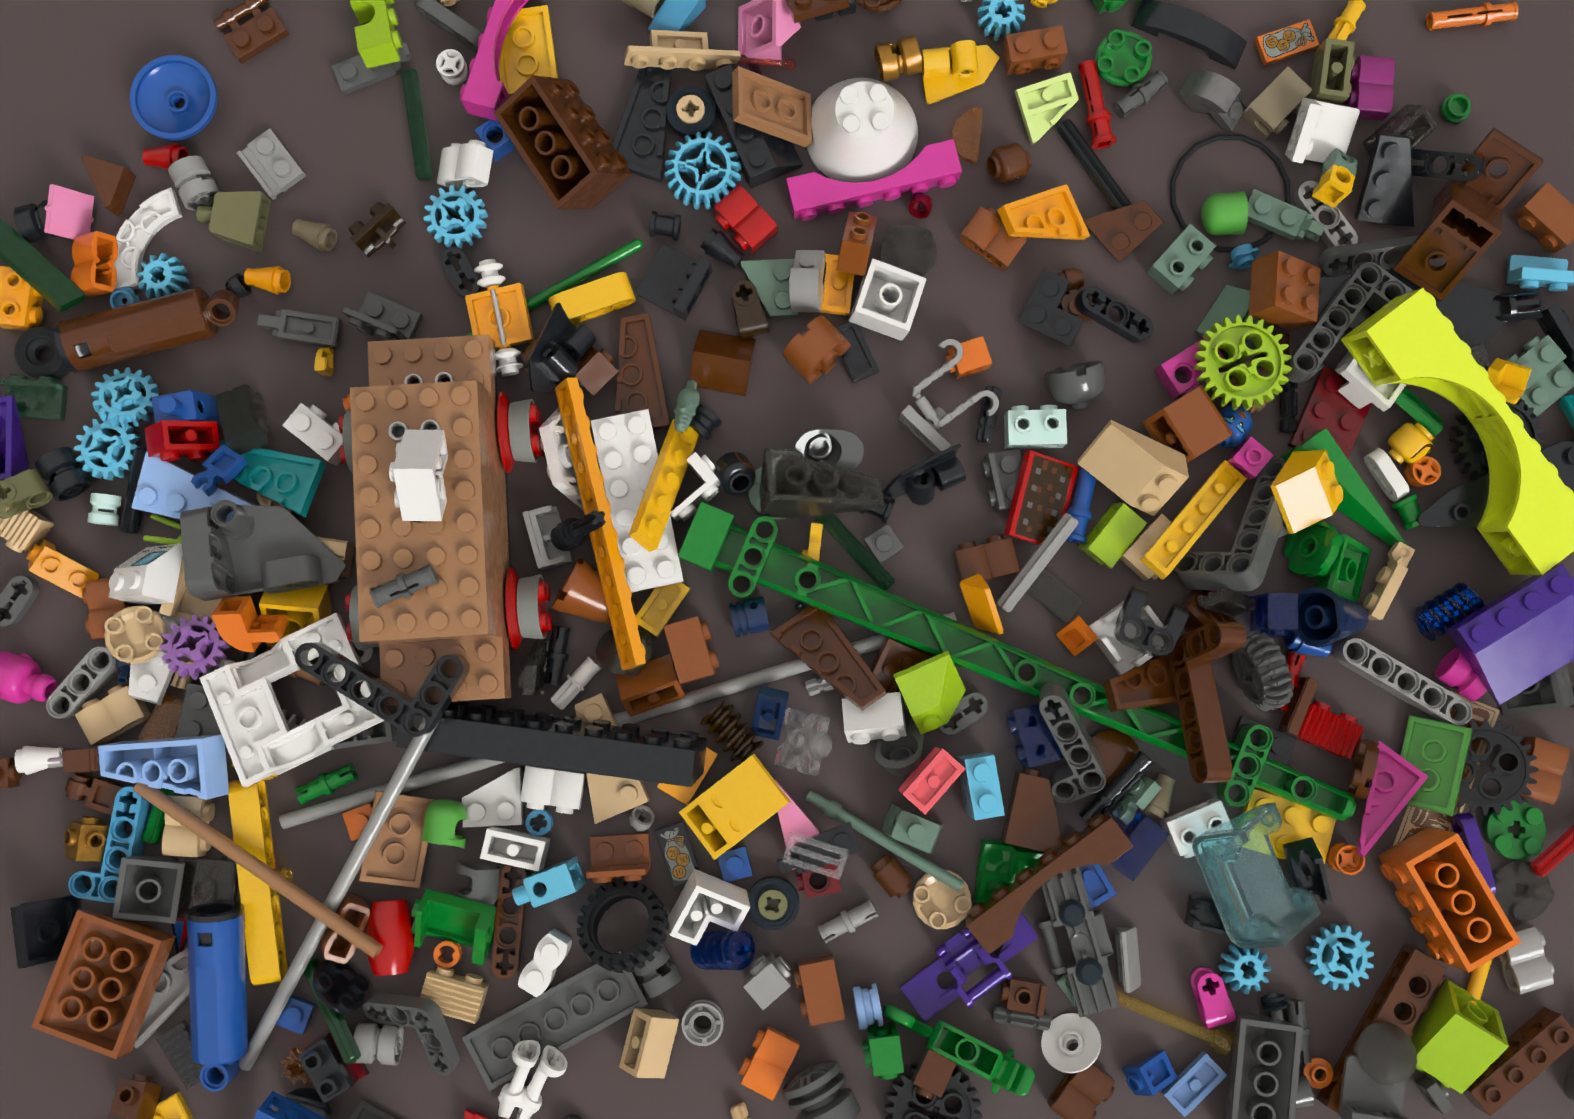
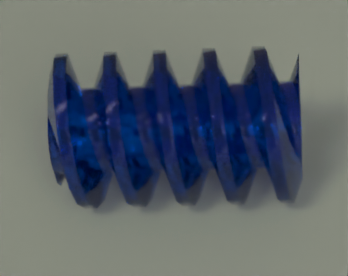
M1457 583L1453 586V589L1449 588L1443 594L1435 596L1433 600L1426 601L1423 606L1416 607L1413 616L1416 626L1423 636L1434 641L1436 640L1434 632L1439 636H1443L1446 634L1444 626L1448 629L1455 622H1459L1465 616H1469L1485 605L1473 588L1465 583Z
M709 931L703 933L697 946L691 944L690 954L694 964L704 970H743L754 959L755 943L753 937L745 931Z

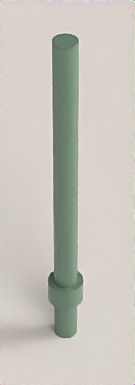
M812 790L806 796L805 800L823 810L825 816L832 820L836 818L843 823L850 821L854 830L957 892L963 886L964 881L842 809L843 805L835 800L829 801Z

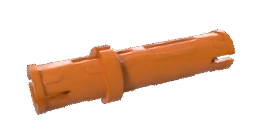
M1515 1L1495 5L1488 2L1482 3L1479 7L1438 12L1432 11L1427 13L1426 27L1428 31H1432L1434 29L1475 24L1490 26L1492 22L1514 21L1518 16V5Z

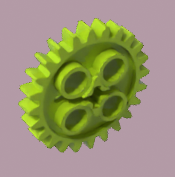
M1237 315L1233 322L1226 317L1221 322V325L1216 322L1211 327L1212 332L1207 330L1203 334L1205 340H1201L1197 344V347L1202 351L1196 352L1193 358L1201 362L1197 363L1193 369L1202 371V374L1196 380L1206 381L1207 384L1203 388L1204 391L1210 389L1213 391L1212 401L1220 396L1222 398V407L1231 401L1233 410L1239 408L1241 403L1245 411H1248L1252 404L1260 408L1264 404V400L1269 403L1274 399L1273 394L1278 395L1283 389L1280 385H1285L1289 381L1283 375L1292 370L1290 366L1284 364L1292 358L1291 355L1283 354V351L1289 345L1279 344L1278 341L1282 338V333L1275 336L1271 334L1274 325L1269 326L1267 329L1263 328L1264 319H1261L1257 324H1253L1252 315H1249L1244 322H1242L1240 315ZM1245 339L1253 341L1256 349L1248 348L1245 344ZM1218 349L1225 350L1228 353L1229 359L1221 358L1218 354ZM1258 354H1266V357L1256 358L1248 365L1240 364L1223 373L1218 370L1219 368L1230 367L1238 360L1244 362ZM1256 366L1263 367L1266 370L1267 377L1259 375ZM1229 376L1238 378L1240 386L1232 385L1229 381Z

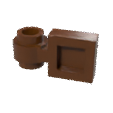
M1075 267L1062 270V273L1057 275L1071 281V284L1067 290V295L1064 296L1060 304V309L1083 319L1084 322L1092 321V319L1079 312L1075 303L1079 287L1084 286L1082 270H1076Z
M77 772L68 778L65 786V791H67L66 797L83 801L85 796H88L85 807L112 815L117 792L127 787L101 777L94 778L92 783L91 776Z

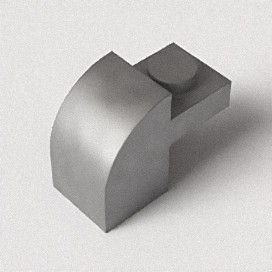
M1192 71L1178 93L1192 112L1210 113L1221 128L1227 131L1234 129L1246 109V106L1237 96L1241 89L1230 79L1210 71Z

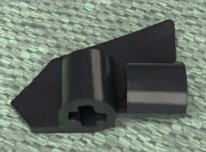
M561 303L555 304L528 358L531 392L550 394L557 384H560L566 378H572L580 368L577 363L596 343V337L590 329L581 324H572Z
M959 443L899 473L882 493L894 499L907 494L909 499L917 505L930 503L934 498L935 487L943 491L966 480L965 470L956 456L961 444Z

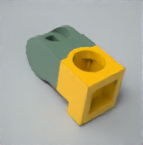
M1338 148L1334 149L1323 163L1320 182L1314 188L1312 197L1332 208L1336 207L1352 192L1357 171V159L1344 154Z

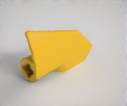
M973 40L958 41L951 44L950 47L922 49V79L926 103L930 105L984 84L1000 57L988 45L976 46V42Z

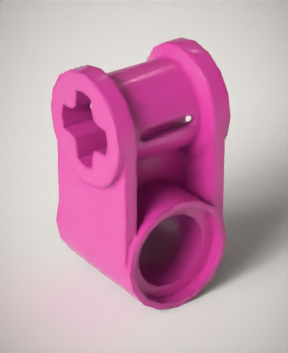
M1205 966L1194 969L1190 975V984L1204 1027L1210 1029L1235 1021L1236 1015L1222 978ZM1207 978L1211 979L1210 981L1207 982L1208 987H1207V988H1204L1203 986L1206 985V979H1207Z

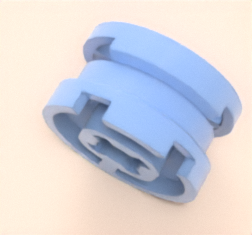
M876 983L871 984L869 991L868 988L861 989L860 986L852 987L859 1030L867 1029L868 1025H873L876 1021L879 1027L883 1026Z

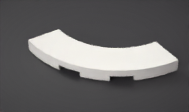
M168 188L149 197L139 205L140 208L128 220L126 219L116 235L118 256L114 263L117 272L115 289H121L122 287H129L133 290L139 289L138 284L142 280L137 277L136 273L142 272L140 262H143L145 251L152 238L164 226L183 217L174 189Z

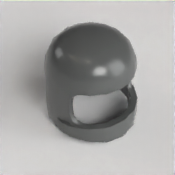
M456 861L455 873L467 875L468 884L464 889L456 890L455 896L493 906L499 893L500 866Z

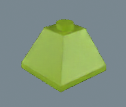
M948 651L893 674L921 735L947 724L966 691Z

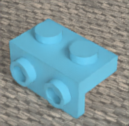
M1511 255L1508 258L1506 284L1520 285L1519 288L1521 289L1548 287L1549 291L1562 292L1567 291L1568 287L1574 285V271L1567 270V259Z

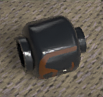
M730 452L720 457L716 462L715 475L725 492L731 495H739L747 492L754 485L756 480L755 469L746 455L740 452Z

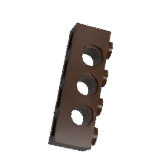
M1544 1007L1507 1038L1509 1047L1464 1092L1474 1107L1489 1116L1493 1115L1574 1045V1029L1562 1014Z

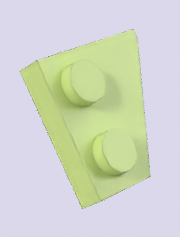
M1071 72L1015 91L1030 144H1035L1079 100Z

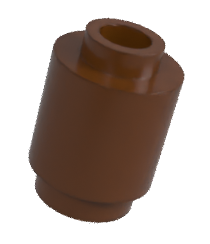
M887 853L870 867L874 873L872 876L890 898L896 895L899 899L912 888L909 883L913 878L896 857L892 858Z

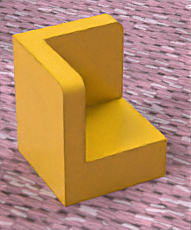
M1496 358L1488 368V379L1496 389L1504 394L1506 402L1516 404L1524 394L1532 369Z

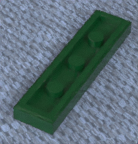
M0 219V259L60 313L85 301V293L9 224Z

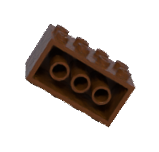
M532 75L493 114L557 210L593 209L632 174L627 167V160L620 152L616 151L611 143V136L605 129L600 127L595 119L596 115L592 108L583 102L579 96L580 91L575 83L567 79Z

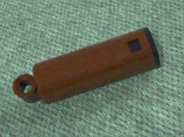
M195 287L84 315L55 324L54 338L56 347L66 367L70 371L77 373L215 337L218 333V326H227L235 320L240 309V300L235 293L226 289L218 290L209 297L201 287ZM216 304H225L230 311L222 312L217 308Z

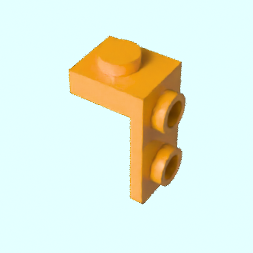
M45 539L40 545L34 544L26 556V559L29 560L28 570L80 598H83L82 593L83 589L86 588V581L99 578L98 572L56 551L55 544Z

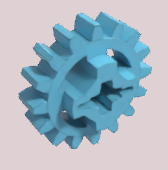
M450 185L449 192L446 193L440 188V196L438 198L433 195L430 196L433 205H425L424 207L430 214L423 217L426 224H430L427 227L428 232L431 235L435 234L434 239L436 242L441 243L444 240L447 248H450L455 243L459 249H462L463 242L465 241L472 246L473 236L480 239L482 237L478 231L479 228H487V224L482 220L488 217L486 210L482 209L485 206L482 199H477L478 195L474 190L468 194V190L463 185L459 191H456L455 187ZM472 208L474 210L473 222L470 221V215L473 212L471 210ZM439 212L442 214V219L439 221L440 225L438 224ZM448 212H450L453 215L455 214L456 216H460L464 222H462L459 219L457 220L456 218H452Z
M126 367L125 372L121 374L117 369H114V376L112 377L103 374L104 383L95 382L97 391L91 392L94 400L92 404L102 421L108 419L110 426H115L117 422H120L123 429H126L129 422L138 427V420L150 421L148 413H153L152 397L159 396L157 384H154L150 375L144 377L140 369L135 374H132L130 367ZM141 389H143L146 392L145 397L142 395L140 391ZM107 399H110L111 407L107 405Z
M92 419L93 427L84 425L83 429L86 434L84 436H76L78 440L82 441L81 445L74 447V450L81 452L76 461L85 463L82 470L89 473L92 472L93 477L113 480L115 475L116 477L124 478L123 470H131L135 448H143L135 444L141 437L134 433L131 434L134 427L129 424L126 429H123L120 422H117L115 426H110L108 419L103 422L98 419ZM109 430H116L121 435H113L109 432ZM96 461H103L108 467H101Z
M1332 923L1330 931L1324 927L1319 928L1321 936H1311L1315 942L1314 946H1306V949L1312 952V956L1305 958L1306 962L1314 964L1309 970L1310 973L1315 976L1319 975L1317 981L1323 985L1328 983V987L1333 990L1340 986L1341 989L1349 991V983L1359 987L1360 982L1358 978L1368 979L1369 976L1364 971L1366 968L1374 967L1373 964L1367 962L1368 958L1374 956V952L1365 949L1370 944V941L1364 938L1360 939L1362 932L1356 929L1352 931L1351 927L1345 924L1340 929L1339 925ZM1337 938H1348L1351 942H1344L1342 944ZM1338 970L1343 976H1332L1328 972Z

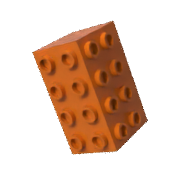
M1426 827L1377 855L1382 863L1380 865L1382 873L1389 881L1394 883L1397 889L1395 891L1397 899L1404 907L1409 909L1413 916L1410 918V921L1414 928L1424 935L1428 942L1425 945L1426 949L1433 959L1469 973L1521 943L1458 833Z

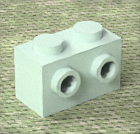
M1025 405L1011 407V410L1004 414L1005 450L1018 448H1063L1067 444L1066 409H1058L1057 405L1040 406V410H1029V406Z

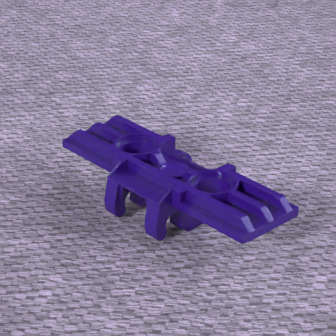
M1020 913L1013 937L1002 944L998 951L988 955L966 926L937 947L935 951L939 957L900 986V989L924 1022L960 996L970 1009L974 1006V1001L1005 978L1009 980L1013 977L1004 963L1039 938V936L1023 914ZM992 962L997 964L998 969L967 992L964 991L961 985L967 981L966 977L984 963L986 965ZM944 971H948L954 976L952 985L947 988H943L937 983L938 975Z

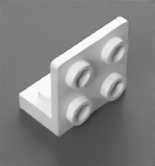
M1303 97L1285 155L1292 162L1303 164L1304 159L1324 163L1328 155L1336 148L1346 154L1360 110L1354 107Z

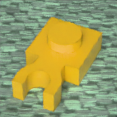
M811 523L808 550L802 549V554L819 561L823 524Z

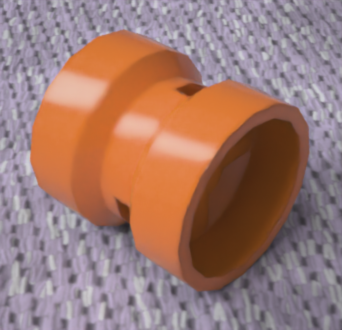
M1342 842L1329 846L1326 861L1330 868L1348 875H1354L1362 871L1365 866V857L1362 858L1357 854V846Z

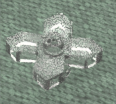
M786 708L782 725L788 737L777 748L774 765L787 769H794L797 766L798 772L817 776L821 759L827 757L832 748L831 737L827 735L830 718L810 713L807 717L804 711Z

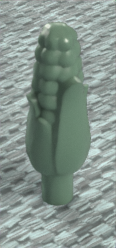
M694 380L687 381L685 388L677 395V405L673 411L675 413L674 426L675 430L683 433L689 427L700 402V394L697 391L698 384Z

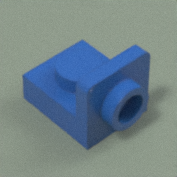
M1157 1050L1137 1065H1126L1123 1067L1126 1082L1135 1095L1153 1096L1178 1078L1165 1050Z

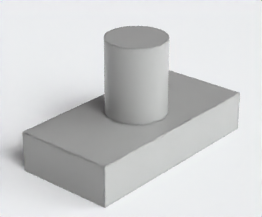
M910 405L901 412L898 420L934 454L940 453L951 446L937 432L941 427L933 426L931 420L923 419ZM938 406L934 409L938 419H942L947 414Z

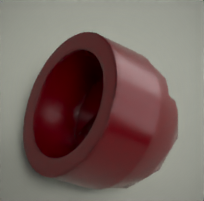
M922 193L916 194L908 205L910 214L919 219L927 218L933 207L931 197Z

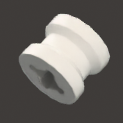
M446 49L438 55L436 67L446 83L459 85L467 79L469 68L461 53L454 49Z

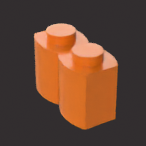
M94 231L75 238L72 245V258L75 266L72 269L70 280L85 293V296L93 298L114 291L117 283V272L114 266L118 256L116 237Z
M767 1025L765 1031L759 1029L752 1043V1046L756 1049L751 1059L745 1057L738 1074L742 1075L740 1084L773 1101L799 1049L800 1042Z

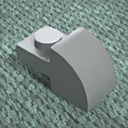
M796 250L794 267L790 269L789 280L792 312H821L824 293L823 275L826 261L824 250Z

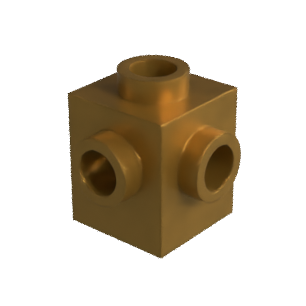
M82 816L81 821H70L69 829H66L63 837L64 846L66 847L64 857L74 861H103L110 825L100 822L101 818L95 816Z

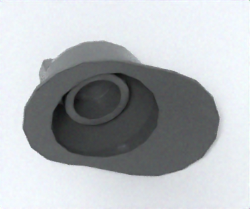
M820 427L812 429L800 436L794 448L795 461L799 467L811 473L840 474L850 472L857 468L864 455L863 443L859 437L851 431Z
M905 715L907 736H902L894 741L877 739L876 761L887 772L897 775L899 780H904L905 775L914 772L921 762L924 734H920L911 715Z

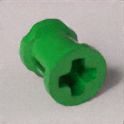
M1416 493L1391 504L1393 509H1397L1404 522L1402 526L1404 531L1419 525L1417 517L1422 511L1416 501L1418 498Z

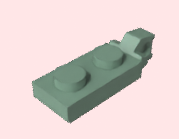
M1256 189L1253 190L1248 200L1249 222L1292 241L1294 239L1302 240L1303 237L1317 242L1324 231L1325 226L1312 220L1313 215L1307 213V211Z

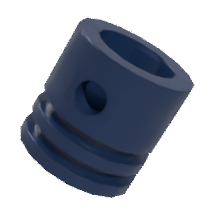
M764 596L743 600L744 603L740 604V601L736 602L737 605L729 603L736 637H740V633H743V636H745L747 632L754 634L770 630Z

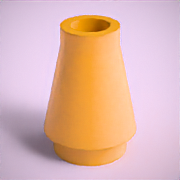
M281 266L247 268L244 273V282L246 285L279 295L289 290L291 275L288 270L283 269Z

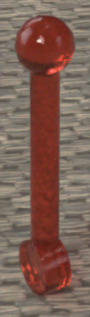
M741 55L738 64L785 66L787 69H792L796 67V60L758 59Z

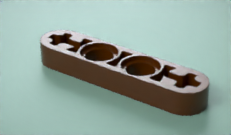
M505 865L500 872L491 962L493 974L502 980L510 979L519 970L526 903L520 905L516 913H508L504 909V900L507 897H513L512 891L505 892V887L509 889L512 885V878L507 877V873L515 867L511 865ZM515 867L517 868V873L522 874V878L516 880L515 888L524 885L523 879L529 876L528 869ZM504 927H512L516 931L517 937L514 942L506 943L502 940L501 930ZM499 947L506 950L516 949L515 952L511 951L509 953L508 962L513 964V967L507 973L503 972V967L498 965L505 958V951L500 952Z

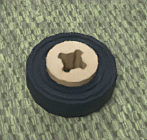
M686 86L678 89L671 95L666 104L668 125L675 134L683 138L689 135L691 139H696L697 132H700L701 137L711 131L716 122L717 109L714 100L707 91L699 87Z

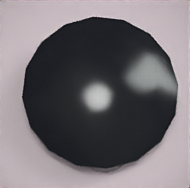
M325 960L315 967L312 974V986L316 996L329 1009L346 1014L356 1011L362 1005L364 992L368 989V982L365 977L358 975L346 963L341 964Z

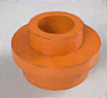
M1311 1058V1063L1304 1064L1302 1075L1307 1077L1310 1086L1313 1088L1322 1089L1327 1087L1333 1079L1331 1065L1322 1058ZM1322 1069L1323 1075L1316 1079V1070Z

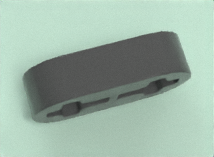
M16 576L8 582L0 594V626L14 627L22 621L40 592V586L34 578ZM20 584H26L27 594H21ZM3 609H9V613L12 615L10 619H5L6 615L3 613Z
M980 693L966 694L962 697L952 715L955 716L960 713L962 716L954 722L956 727L954 729L951 727L944 728L942 725L938 729L947 735L959 733L986 714L988 710L987 699ZM970 698L973 700L980 699L982 704L978 706L980 709L979 713L970 711L965 714L963 712L970 705L968 701Z

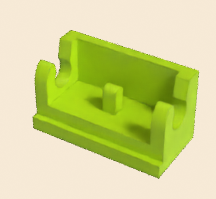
M1112 503L1086 536V544H1080L1078 548L1101 566L1104 564L1112 569L1146 526L1147 522L1125 503Z

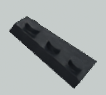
M1377 132L1354 217L1357 221L1414 227L1410 138L1407 135Z

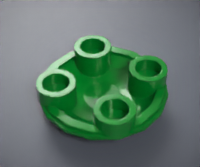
M1119 29L1113 30L1109 36L1102 40L1097 48L1095 56L1097 71L1104 80L1112 85L1122 87L1134 85L1142 80L1150 70L1152 46L1149 41L1135 32Z

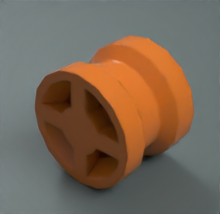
M1424 456L1412 465L1406 464L1403 471L1404 479L1410 486L1416 488L1431 485L1440 478L1441 466L1433 457Z

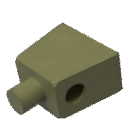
M261 191L217 192L214 195L213 206H198L196 212L197 221L209 223V232L217 239L262 253L271 200Z

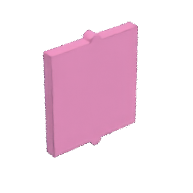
M50 184L48 203L45 206V211L47 212L44 232L71 240L90 233L91 223L94 222L92 217L94 196Z

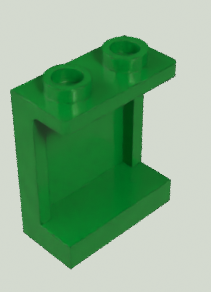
M426 888L422 899L415 901L412 910V917H415L411 928L413 935H415L414 947L420 948L427 935L473 947L472 963L483 966L493 942L496 907Z

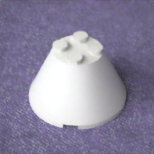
M870 78L847 79L826 89L811 107L813 142L807 147V151L818 171L820 170L830 179L855 183L876 181L898 172L912 160L918 140L916 117L905 97L892 86Z

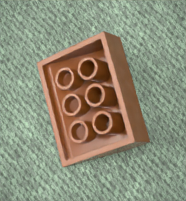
M78 909L31 1028L114 1059L132 1052L176 936L147 925Z

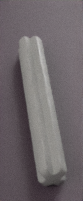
M1068 513L1062 516L997 600L999 607L1006 612L1012 611L1079 523L1077 519Z

